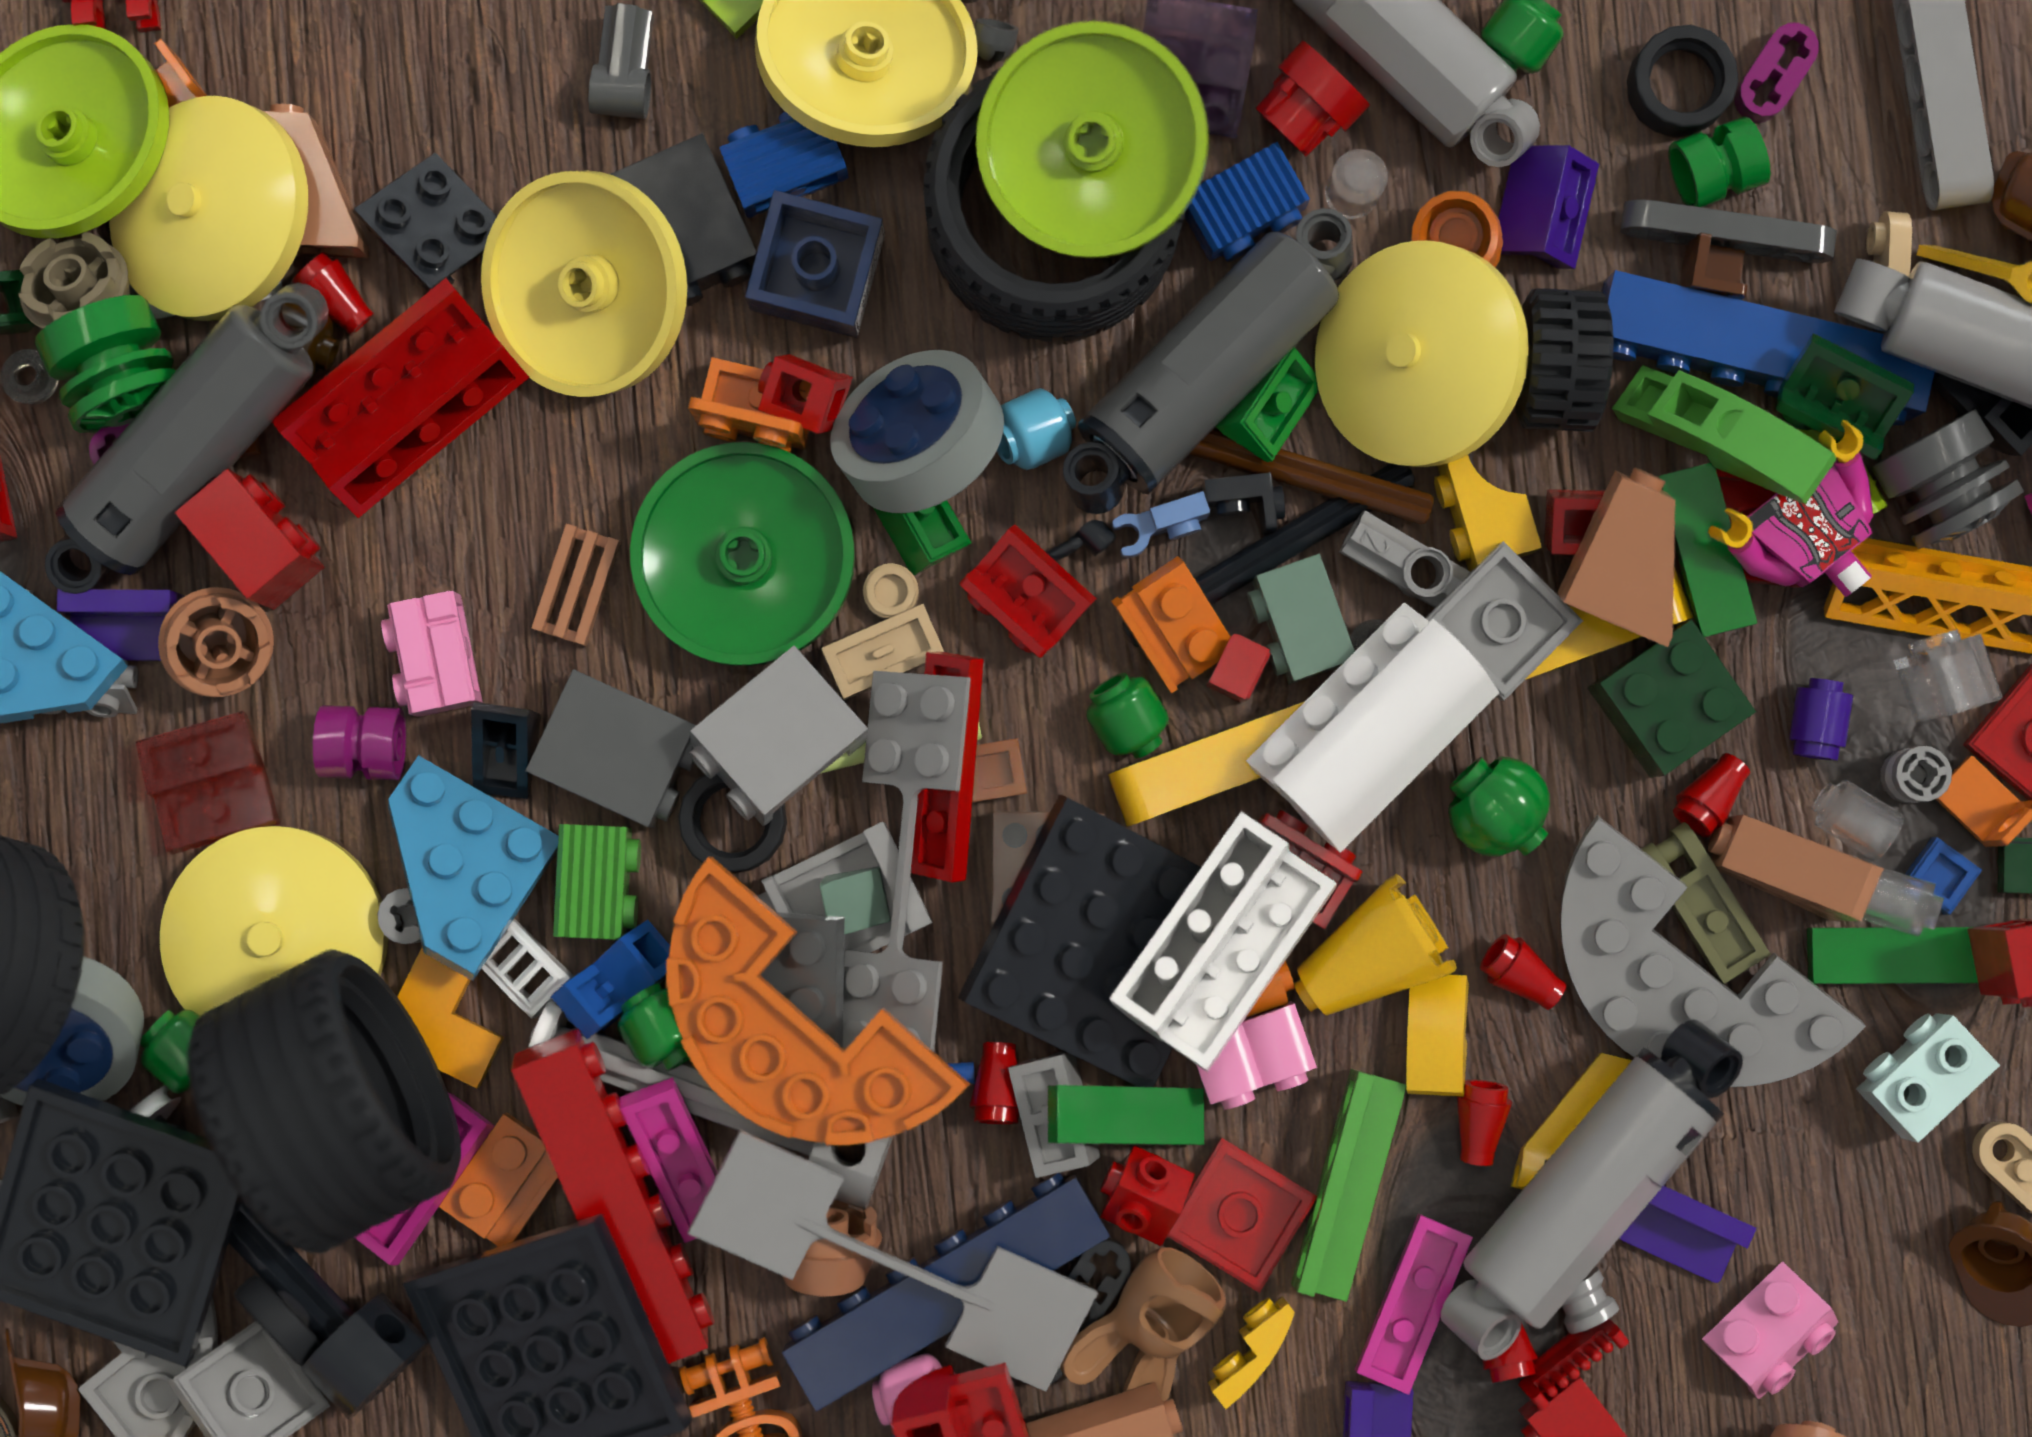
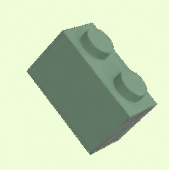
M1320 553L1256 575L1252 580L1255 590L1247 592V596L1256 622L1259 624L1266 621L1273 642L1267 644L1266 648L1270 649L1269 653L1271 655L1269 660L1276 676L1285 674L1290 685L1340 667L1355 652Z

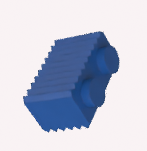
M783 112L778 117L779 124L761 131L757 125H749L729 134L727 137L729 143L720 146L719 149L746 217L751 218L769 210L774 190L804 197L807 194L815 193L817 190L825 189L828 186L848 179L847 167L837 141L809 130L786 112Z
M1275 142L1201 183L1192 202L1185 210L1184 217L1210 262L1222 255L1227 262H1230L1249 252L1255 245L1253 238L1271 229L1273 232L1284 233L1298 225L1303 218L1300 212L1306 209L1310 198L1278 142Z

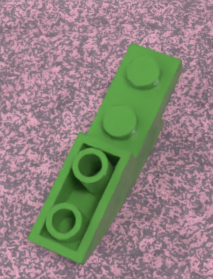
M1642 365L1612 408L1620 421L1704 454L1715 468L1803 504L1807 503L1837 460L1833 452L1781 419L1722 388L1680 370L1673 377Z

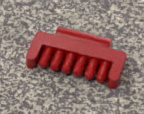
M1611 1319L1583 1332L1568 1333L1540 1355L1538 1359L1533 1361L1536 1374L1526 1376L1519 1382V1387L1540 1411L1545 1410L1550 1403L1543 1395L1544 1393L1549 1397H1554L1557 1395L1555 1384L1560 1388L1568 1386L1569 1381L1565 1376L1568 1375L1571 1379L1579 1378L1580 1372L1577 1367L1579 1366L1582 1370L1587 1371L1591 1367L1588 1358H1591L1594 1362H1599L1602 1359L1600 1349L1605 1353L1612 1352L1613 1345L1610 1341L1618 1348H1623L1629 1343V1340Z

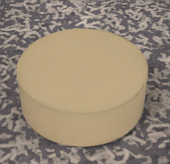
M889 563L880 565L870 572L864 583L863 595L870 611L877 617L886 620L914 608L918 602L919 588L917 580L911 571L902 565Z

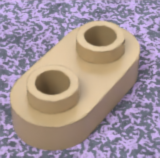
M1884 211L1879 221L1871 222L1866 240L1867 254L1874 255V263L1896 270L1906 276L1910 275L1911 216L1909 213Z
M2007 1122L1989 1123L1982 1127L1974 1138L1972 1145L1973 1158L1977 1166L2023 1210L2032 1214V1136L2025 1129ZM2002 1139L2007 1144V1153L2002 1159L1997 1160L1993 1155V1146L1998 1140Z

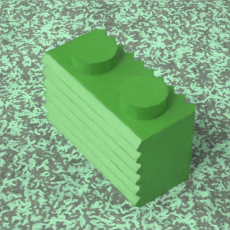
M559 824L553 937L618 940L627 934V928L634 929L636 927L638 896L628 894L630 872L638 873L640 869L641 841L640 839H631L632 828Z

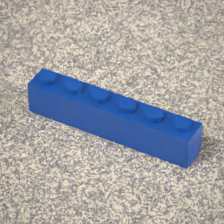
M1614 270L1603 283L1602 293H1604L1612 315L1613 359L1635 361L1636 356L1657 360L1656 367L1663 371L1677 373L1680 370L1687 374L1690 372V369L1711 373L1710 380L1715 383L1731 387H1742L1745 381L1765 386L1764 393L1777 398L1780 385L1814 333L1914 383V393L1893 425H1904L1906 420L1910 421L1926 412L1935 372L1884 353L1881 350L1883 338L1881 333Z

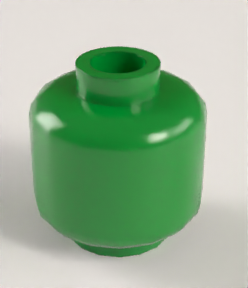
M1502 0L1483 27L1481 39L1515 72L1517 69H1520L1529 74L1538 73L1564 36L1563 28L1558 23L1562 14L1544 0Z
M1120 673L1104 681L1090 693L1089 698L1092 702L1087 708L1086 717L1101 743L1110 754L1121 756L1132 753L1134 758L1138 759L1153 752L1162 744L1163 740L1160 734L1167 726L1169 716L1164 705L1145 678H1129L1127 673Z
M656 983L640 991L621 1006L624 1015H622L618 1022V1031L642 1067L653 1068L663 1064L667 1072L690 1060L681 1042L683 1039L676 1023L673 1008L669 1005L667 988L663 989L659 983Z
M171 1010L166 1011L140 1039V1046L144 1049L140 1057L142 1067L173 1093H183L191 1088L187 1064L188 1045L195 1022L200 1017L192 1010H183L176 1015Z

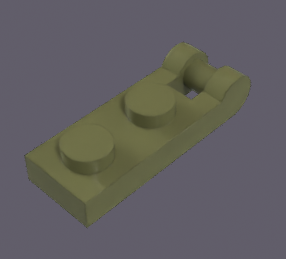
M1683 822L1669 831L1671 837L1656 846L1650 842L1641 849L1673 874L1674 872L1669 863L1682 855L1689 862L1692 869L1678 877L1688 888L1671 908L1714 977L1722 984H1725L1771 954L1691 827L1686 822Z

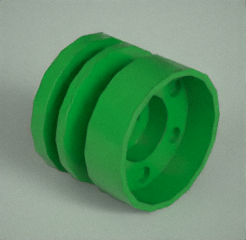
M122 295L84 305L62 315L45 326L36 335L35 346L49 376L55 380H69L60 389L58 397L64 406L70 408L68 419L73 430L79 433H95L102 428L118 427L131 423L176 371L171 368L174 362L171 352L165 348H151L160 340L162 332L148 301L141 295Z

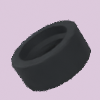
M1694 25L1669 27L1652 36L1631 63L1626 81L1628 101L1638 119L1654 132L1671 137L1697 134L1712 126L1733 101L1739 81L1737 62L1727 43L1711 30ZM1683 50L1697 55L1707 64L1713 74L1714 87L1710 99L1704 106L1693 112L1681 113L1669 109L1656 98L1651 89L1650 75L1653 65L1661 56L1670 51Z
M717 774L711 779L703 775L695 780L683 796L678 815L681 838L691 855L701 863H704L708 857H713L730 873L753 870L770 860L783 842L787 826L785 803L773 813V819L765 825L763 835L754 846L743 852L728 853L720 851L711 845L704 836L701 829L700 816L703 805L709 797L722 788L729 787Z

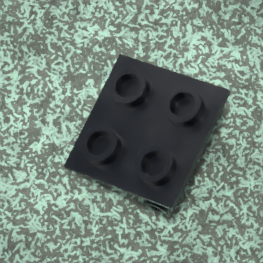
M436 153L353 209V213L366 225V228L373 232L388 248V251L400 260V264L407 268L422 283L426 291H430L445 278L451 284L454 283L451 275L484 252L487 237L497 218L489 207Z

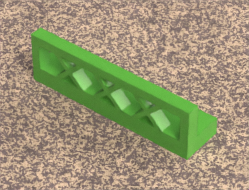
M1350 1069L1316 1191V1196L1318 1197L1311 1209L1291 1285L1297 1292L1314 1297L1315 1293L1347 1302L1405 1095L1406 1084L1356 1069Z

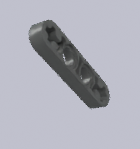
M1629 200L1624 202L1620 229L1621 233L1630 237L1687 245L1702 232L1712 234V245L1745 250V254L1807 263L1832 261L1837 231L1834 228L1819 224L1654 200Z

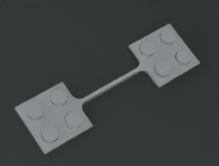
M873 671L862 782L894 785L899 788L903 795V811L889 944L881 953L845 950L843 998L844 1050L849 1047L882 1008H885L934 1052L943 962L911 958L904 953L902 948L905 934L918 794L924 789L960 791L971 681L969 677Z
M739 1130L688 1230V1234L792 1280L811 1244L819 1239H827L961 1299L963 1310L945 1347L986 1366L1006 1362L1011 1377L1045 1392L1047 1391L1098 1294L1096 1290L999 1246H996L980 1279L973 1285L959 1286L840 1233L828 1225L826 1216L844 1181V1176Z

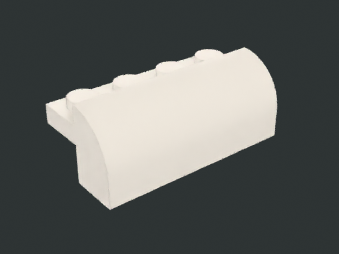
M1404 602L1246 762L1256 774L1289 801L1306 824L1341 853L1499 694V691L1479 662L1449 631L1434 619L1429 622Z
M1240 812L1110 997L1111 1003L1155 1038L1165 1042L1208 1072L1336 889L1337 883L1289 851V843L1243 812Z

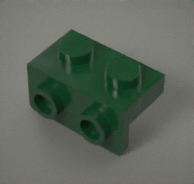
M1813 333L1779 387L1776 410L1782 413L1783 418L1794 427L1801 430L1814 429L1820 433L1825 430L1834 438L1836 443L1840 442L1844 437L1845 430L1841 421L1845 420L1857 428L1863 436L1860 454L1876 460L1883 450L1884 437L1914 393V383Z

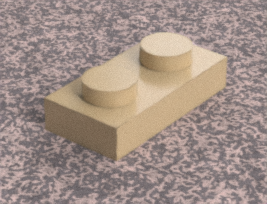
M924 604L821 648L844 700L872 689L873 671L908 673L925 665L926 652H944Z

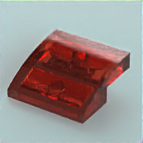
M244 711L135 741L146 792L155 800L167 852L177 854L215 843L239 831L280 824L261 753L248 716Z

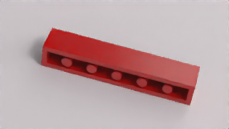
M577 1028L515 1053L511 1071L576 1219L580 1221L599 1214L603 1215L668 1364L707 1349L708 1327L714 1325L711 1308L703 1293L694 1295L687 1277L693 1275V1270L686 1250L682 1243L672 1245L665 1228L672 1225L667 1206L660 1193L651 1196L643 1178L650 1175L649 1168L637 1143L630 1146L626 1139L622 1126L627 1125V1122L620 1109V1098L616 1092L607 1095L600 1079L601 1075L606 1074V1069L597 1045L594 1041L585 1044L581 1032Z

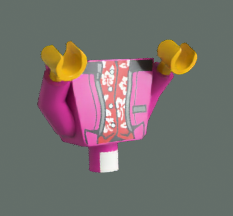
M1841 421L1845 434L1838 443L1825 430L1820 433V444L1833 452L1837 460L1806 504L1776 493L1749 516L1726 508L1725 513L1730 516L1732 522L1730 529L1726 533L1720 528L1713 525L1710 526L1708 530L1710 537L1726 544L1728 550L1749 575L1785 587L1794 584L1804 587L1825 572L1845 597L1853 593L1872 577L1851 552V550L1872 534L1869 524L1873 518L1869 478L1859 452L1863 445V436L1849 422Z

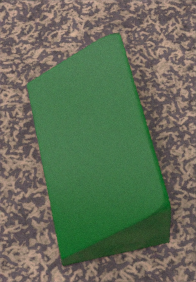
M1294 347L1216 428L1222 434L1265 462L1273 461L1319 391L1316 373Z
M947 500L933 507L909 513H890L874 508L900 556L913 575L929 569L972 543Z

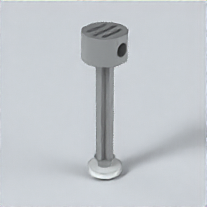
M552 998L549 999L544 1007L537 1025L531 1032L528 1048L577 1029V1027L573 1029L566 1027L568 1019ZM598 1032L587 1040L581 1033L585 1044L594 1041L599 1049L606 1069V1074L600 1076L603 1083L632 1093L673 1077L690 1114L737 1131L742 1130L767 1142L809 1156L808 1161L844 1176V1181L834 1199L866 1210L893 1136L865 1143L866 1151L862 1161L850 1162L842 1157L838 1145H825V1143L785 1137L765 1129L742 1116L713 1091L693 1066L684 1063L667 1072L663 1064L653 1068L642 1067L625 1042Z

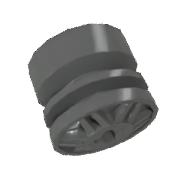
M1976 408L1870 467L1888 499L1899 497L1912 491L1918 497L1919 501L1900 517L1903 525L1928 514L1932 524L1911 537L1917 549L1934 543L1952 541L1969 533L2000 515V512L2012 499L2024 492L2018 479H2014L1995 489L1990 485V479L2010 468L2006 459L1981 467L1976 461L1975 457L1994 441L1993 436Z

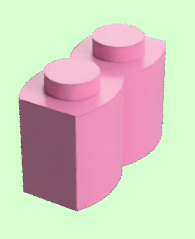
M1292 1001L1280 1007L1245 1018L1208 1072L1196 1065L1209 1103L1221 1102L1224 1110L1255 1100L1253 1090L1274 1083L1276 1091L1299 1086L1308 1081L1306 1072L1317 1068L1295 1003Z

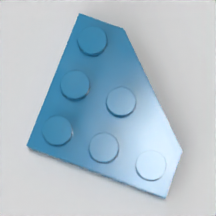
M0 571V724L34 719V714L66 710L68 713L91 710L128 665L122 658Z
M418 755L388 799V810L401 854L410 899L413 902L424 953L474 981L557 854L558 835Z

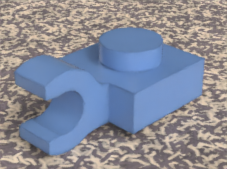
M1204 491L1150 508L1149 511L1140 514L1120 515L1112 521L1111 525L1113 530L1128 526L1137 531L1138 541L1134 545L1122 548L1120 551L1123 558H1133L1140 555L1146 549L1149 539L1153 535L1156 536L1167 532L1169 539L1175 540L1200 531L1199 521L1207 519L1210 509Z

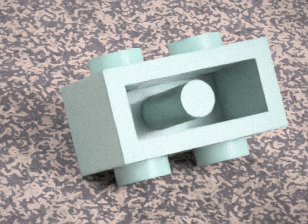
M1936 1013L1932 1017L1930 1014H1925L1917 1019L1904 1033L1907 1041L1892 1055L1889 1052H1885L1873 1060L1863 1072L1867 1079L1856 1088L1902 1139L1919 1143L2000 1066L1954 1015Z

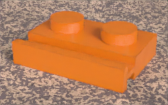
M1179 556L1132 586L1133 590L1119 599L1117 596L1111 600L1120 617L1171 694L1178 690L1177 685L1189 677L1194 679L1218 663L1230 639L1229 633L1188 567Z
M504 1113L441 1202L439 1208L498 1247L515 1242L559 1179L540 1135L509 1113Z

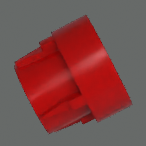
M1302 40L1277 67L1281 74L1274 80L1272 90L1261 100L1255 109L1307 158L1328 135L1332 137L1339 129L1346 132L1370 104L1341 73L1315 49Z

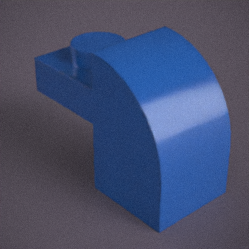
M647 919L619 938L592 965L565 982L550 997L564 1012L568 1021L579 1028L580 1032L588 1040L600 1030L604 1031L624 1015L621 1006L627 1000L647 987L656 983L660 984L666 979V960L669 958L670 945Z

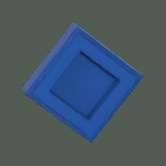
M1931 837L1900 880V883L1944 915H1951L1982 869L1938 837Z

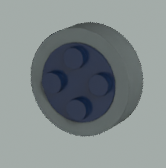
M946 350L916 352L896 359L878 369L851 393L833 424L830 440L832 456L861 498L870 506L890 513L920 511L938 505L961 493L983 472L995 455L1002 439L1004 415L999 401L978 369L969 359L958 353Z
M83 957L76 996L59 1037L39 1065L22 1082L4 1095L0 1094V1097L24 1106L29 1086L38 1078L100 1101L110 1098L124 1087L136 1065L144 1026V1013L141 1002L128 982L107 966L90 958Z

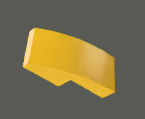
M1447 975L1410 988L1406 1091L1408 1094L1464 1097L1467 1056L1465 1032L1469 988L1467 975Z
M1283 1296L1274 1303L1268 1297L1256 1304L1244 1315L1243 1319L1247 1324L1239 1332L1251 1350L1244 1355L1239 1350H1236L1222 1359L1212 1369L1216 1377L1209 1381L1208 1384L1225 1409L1238 1400L1257 1381L1279 1350L1295 1314Z

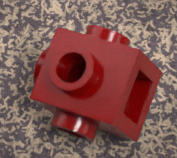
M1133 1145L1123 1165L1113 1161L1103 1180L1099 1192L1108 1195L1100 1218L1119 1226L1129 1233H1134L1162 1246L1181 1214L1195 1174L1156 1154Z

